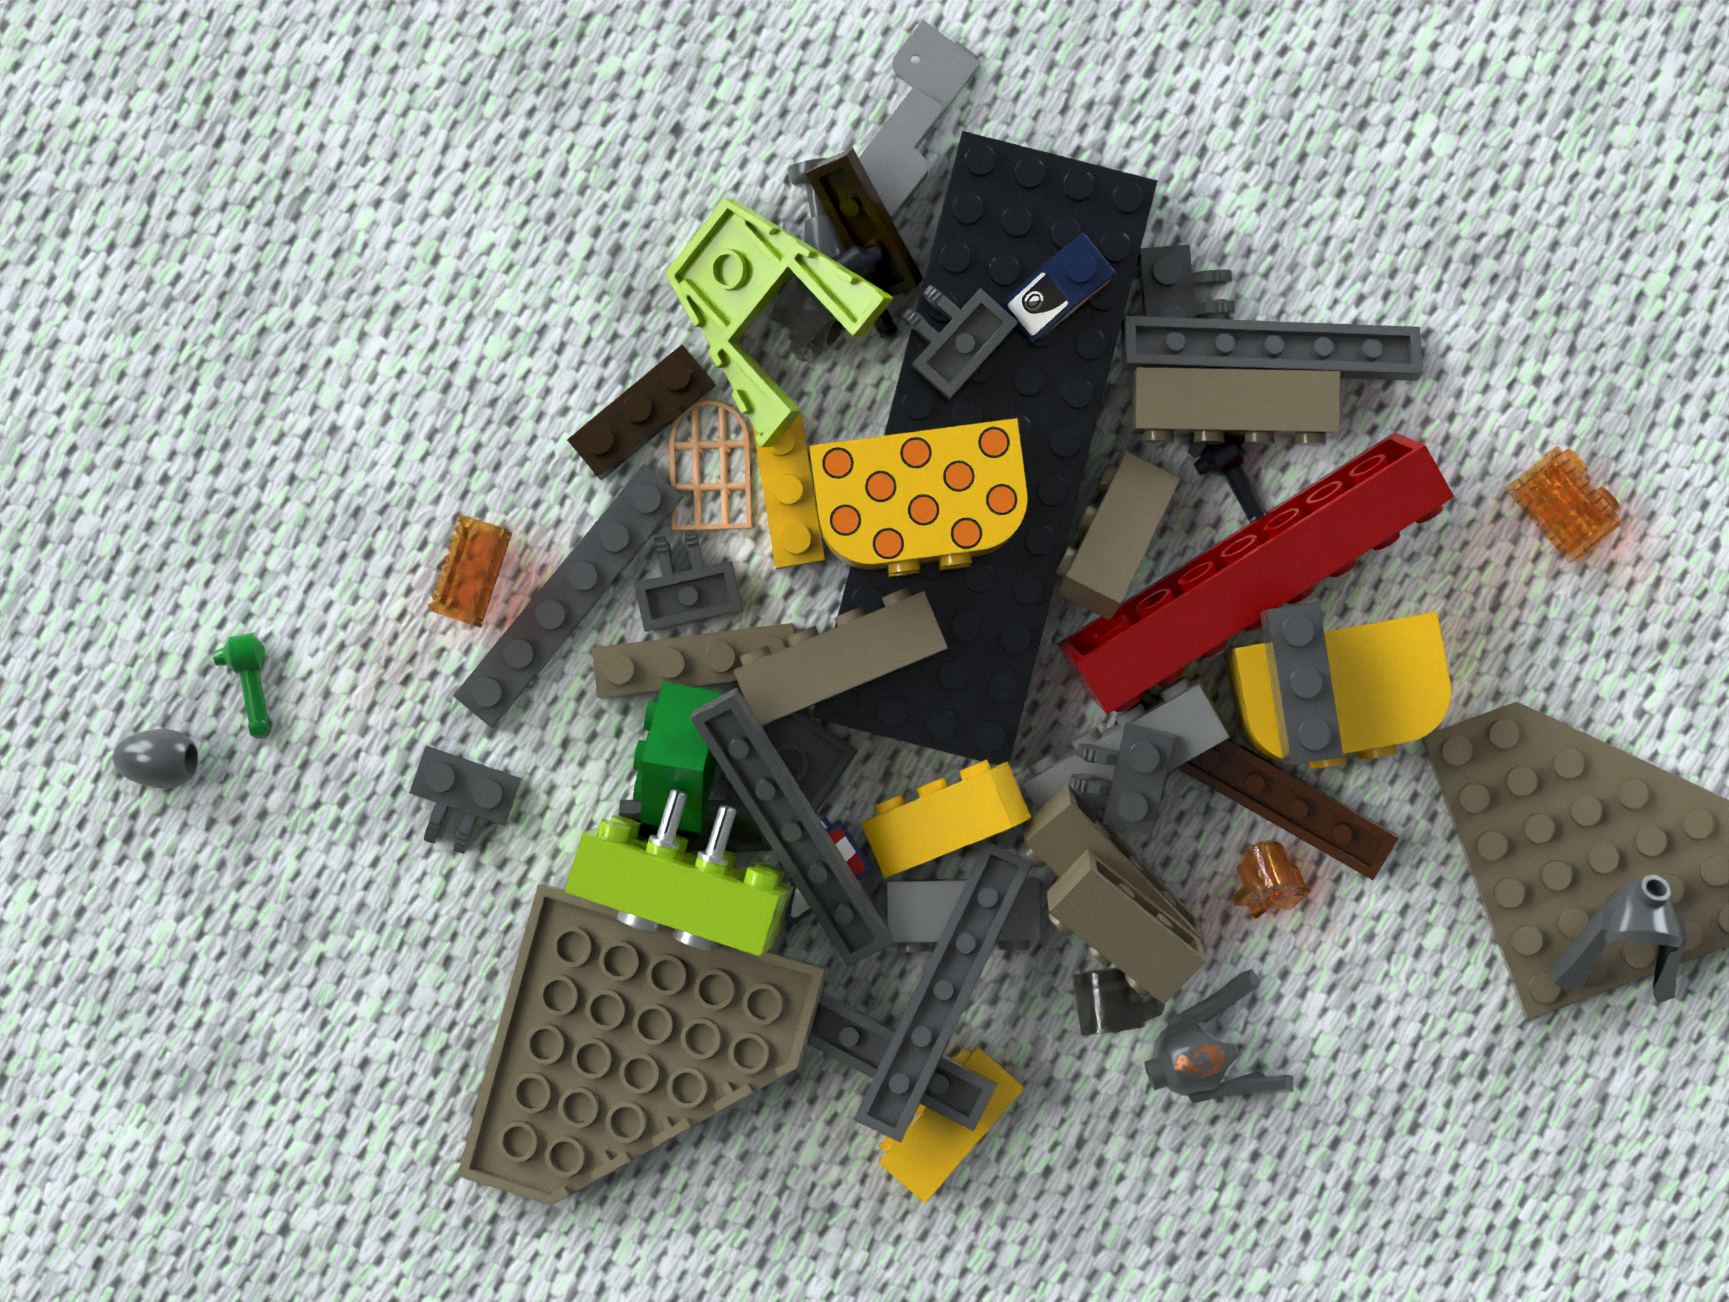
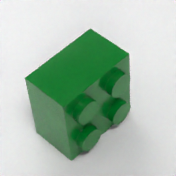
M662 682L658 700H649L644 720V731L649 732L646 741L638 740L633 770L638 771L634 785L633 801L641 802V823L660 826L670 791L679 790L685 792L688 796L678 829L701 833L718 762L690 720V716L694 709L723 695V692Z

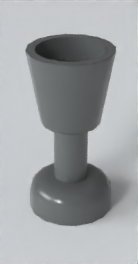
M827 158L811 159L790 165L787 168L790 182L796 187H806L811 218L805 221V243L834 260L833 257L847 249L805 174L811 165Z

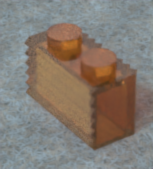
M1557 445L1546 451L1504 489L1568 563H1573L1589 553L1619 527L1623 520L1616 514L1621 507L1614 496L1602 486L1596 490L1583 474L1588 469L1582 459L1571 449L1567 448L1563 452Z
M461 515L457 517L459 525L454 527L456 535L450 537L453 544L447 547L450 554L444 556L447 563L441 566L444 573L438 575L440 583L434 585L437 590L436 593L431 595L434 602L428 604L431 612L482 627L512 532L505 528Z

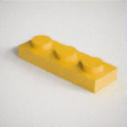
M800 412L772 447H760L755 439L776 569L825 561L802 414ZM753 426L754 437H755V436L758 435V434H757V432H756V430H755V428H754V426Z

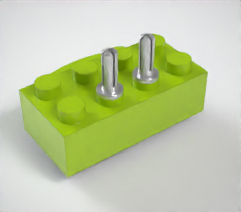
M679 790L670 791L657 836L650 835L649 839L638 836L641 823L617 815H612L611 820L602 819L599 827L582 833L564 893L619 910L617 919L621 923L638 930L657 933L662 931L663 925L674 928L673 938L696 949L715 951L720 943L761 957L777 944L794 886L782 883L785 870L774 865L756 862L755 867H748L747 871L734 867L737 855L725 850L737 812L734 808H728L727 805L719 806L706 851H699L698 855L686 852L689 839L676 834L688 796L685 792Z

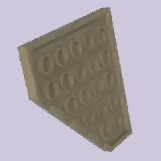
M1513 702L1444 727L1421 738L1525 1019L1529 1020L1655 974L1658 944L1615 939L1613 943L1605 945L1583 986L1567 992L1548 978L1555 961L1578 938L1596 911L1602 908L1604 900L1612 892L1628 882L1642 880L1648 875H1656L1666 880L1671 888L1670 898L1676 915L1684 918L1687 937L1680 964L1729 946L1728 799L1519 702Z
M538 884L457 1176L551 1206L798 1069L803 1061L828 968L772 951H767L760 957L720 943L715 951L696 949L673 938L674 928L663 925L662 931L657 933L638 930L621 923L617 919L619 910L564 893L565 890L557 887Z

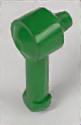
M253 632L229 637L224 648L213 652V660L216 666H228L236 674L239 673L249 722V733L254 738L262 739L271 733V725L267 715L259 670L262 669L265 649L256 633Z

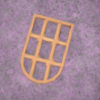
M712 400L697 402L681 414L672 424L667 451L670 454V485L678 492H693L694 525H677V508H675L671 512L672 531L696 529L715 532L717 529L752 528L750 451L752 444L749 441L744 420L735 409L723 402ZM700 407H718L719 436H716V441H700ZM726 411L733 414L741 425L744 440L727 441ZM691 412L692 437H688L689 442H675L678 425L683 417ZM730 448H744L745 482L728 483L727 453H731ZM702 449H719L720 479L717 478L718 483L701 484L700 454H703ZM675 450H692L693 480H689L690 484H676ZM746 490V523L729 524V495H732L731 491ZM704 491H721V524H702L701 496L705 495Z

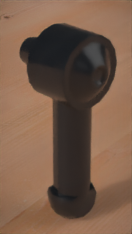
M857 245L833 257L837 263L873 285L874 283L871 279L874 278L875 268L884 259L878 246L864 249ZM887 307L873 323L881 339L893 337L898 330Z
M1225 436V443L1207 444L1202 451V456L1193 465L1199 476L1207 473H1213L1221 477L1224 476L1249 523H1252L1262 518L1267 512L1242 468L1244 461L1242 459L1243 449L1240 443L1230 436Z

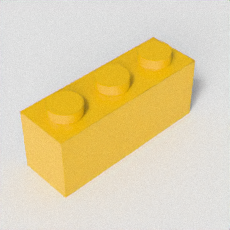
M986 759L960 770L961 781L947 785L945 777H942L916 788L920 796L917 799L906 803L903 795L900 794L874 805L878 815L861 822L883 877L887 878L1013 828L1030 819L1031 815L1008 761L991 768Z
M978 1044L970 1052L962 1047L951 1058L998 1083L976 1129L971 1131L920 1104L902 1143L884 1136L878 1145L884 1151L879 1157V1164L924 1203L930 1199L1024 1089L1022 1082Z

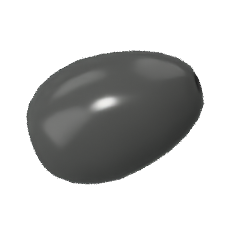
M152 729L133 734L122 740L114 749L113 763L118 772L135 783L159 789L174 788L185 784L194 776L198 765V751L195 743L181 732L170 729Z

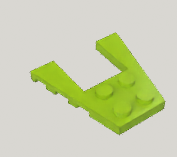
M723 198L665 273L694 327H700L711 347L708 353L715 366L723 369L733 387L734 392L731 395L740 412L747 414L758 434L755 436L757 443L760 447H772L801 410L738 341L794 272L852 336L862 337L891 303L893 297L739 201L732 198Z

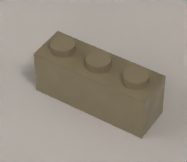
M1126 451L1118 467L1109 463L1096 487L1097 491L1104 494L1098 507L1096 508L1089 504L1076 528V532L1084 536L1077 550L1068 546L1055 572L1063 577L1056 594L1111 620L1127 593L1181 478Z
M1089 849L1046 891L1049 918L1052 923L1064 934L1071 936L1075 933L1084 940L1090 953L1105 966L1114 964L1125 973V978L1131 987L1145 997L1151 994L1161 1003L1165 1004L1206 963L1202 942L1197 936Z

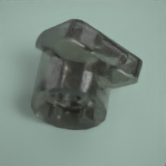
M793 273L777 298L772 312V320L792 331L789 336L790 350L795 358L812 364L825 350L831 347L844 333L846 328Z
M1118 967L1072 975L1081 1035L1118 1033L1145 1027V1021L1163 1014L1165 1005L1153 995L1142 998V995L1127 982L1125 973Z

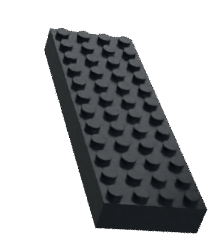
M962 131L916 312L921 314L931 327L940 333L951 320L940 311L934 309L926 301L922 293L929 285L938 289L960 310L980 288L1001 306V303L1044 263L1083 232L1116 273L1107 286L1034 344H1031L1023 332L1016 326L950 400L912 367V363L930 344L911 328L884 436L1017 418L1027 487L1026 512L1020 526L1006 544L992 553L971 557L972 563L970 567L940 570L939 562L920 564L918 574L889 577L888 568L864 570L850 566L838 616L863 606L867 615L885 607L882 600L883 597L911 587L914 595L925 592L948 649L815 704L811 718L977 761L987 759L989 764L996 766L1007 761L1010 764L1058 575L1055 572L1061 562L1158 180Z

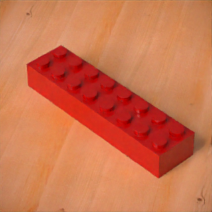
M1394 432L1269 510L1262 518L1252 523L1250 522L1121 603L1111 620L1100 616L1057 643V646L1086 694L1106 714L1114 710L1116 713L1126 711L1136 705L1142 698L1141 693L1157 683L1160 686L1166 685L1179 678L1185 672L1184 666L1200 656L1203 659L1209 658L1221 652L1228 645L1227 639L1244 629V631L1248 632L1261 627L1260 612L1278 608L1286 602L1290 605L1304 600L1313 593V585L1329 575L1333 578L1347 573L1356 566V558L1372 548L1377 551L1390 546L1400 538L1399 531L1415 521L1420 524L1439 515L1443 511L1442 504L1454 498V495L1426 445Z

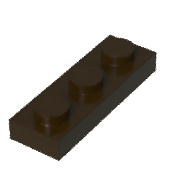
M848 149L811 165L805 174L846 249L854 245L864 249L878 246L884 259L875 268L874 278L871 279L874 285L892 297L917 287L924 278L854 149Z
M681 344L570 436L567 441L602 481L712 390L716 384Z

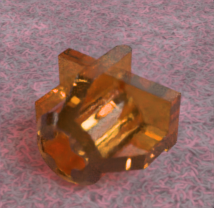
M1266 840L1250 846L1241 857L1237 871L1242 881V888L1232 896V900L1235 906L1249 907L1252 916L1258 919L1270 908L1291 910L1309 895L1311 891L1309 885L1304 883L1299 868L1288 859L1283 844Z

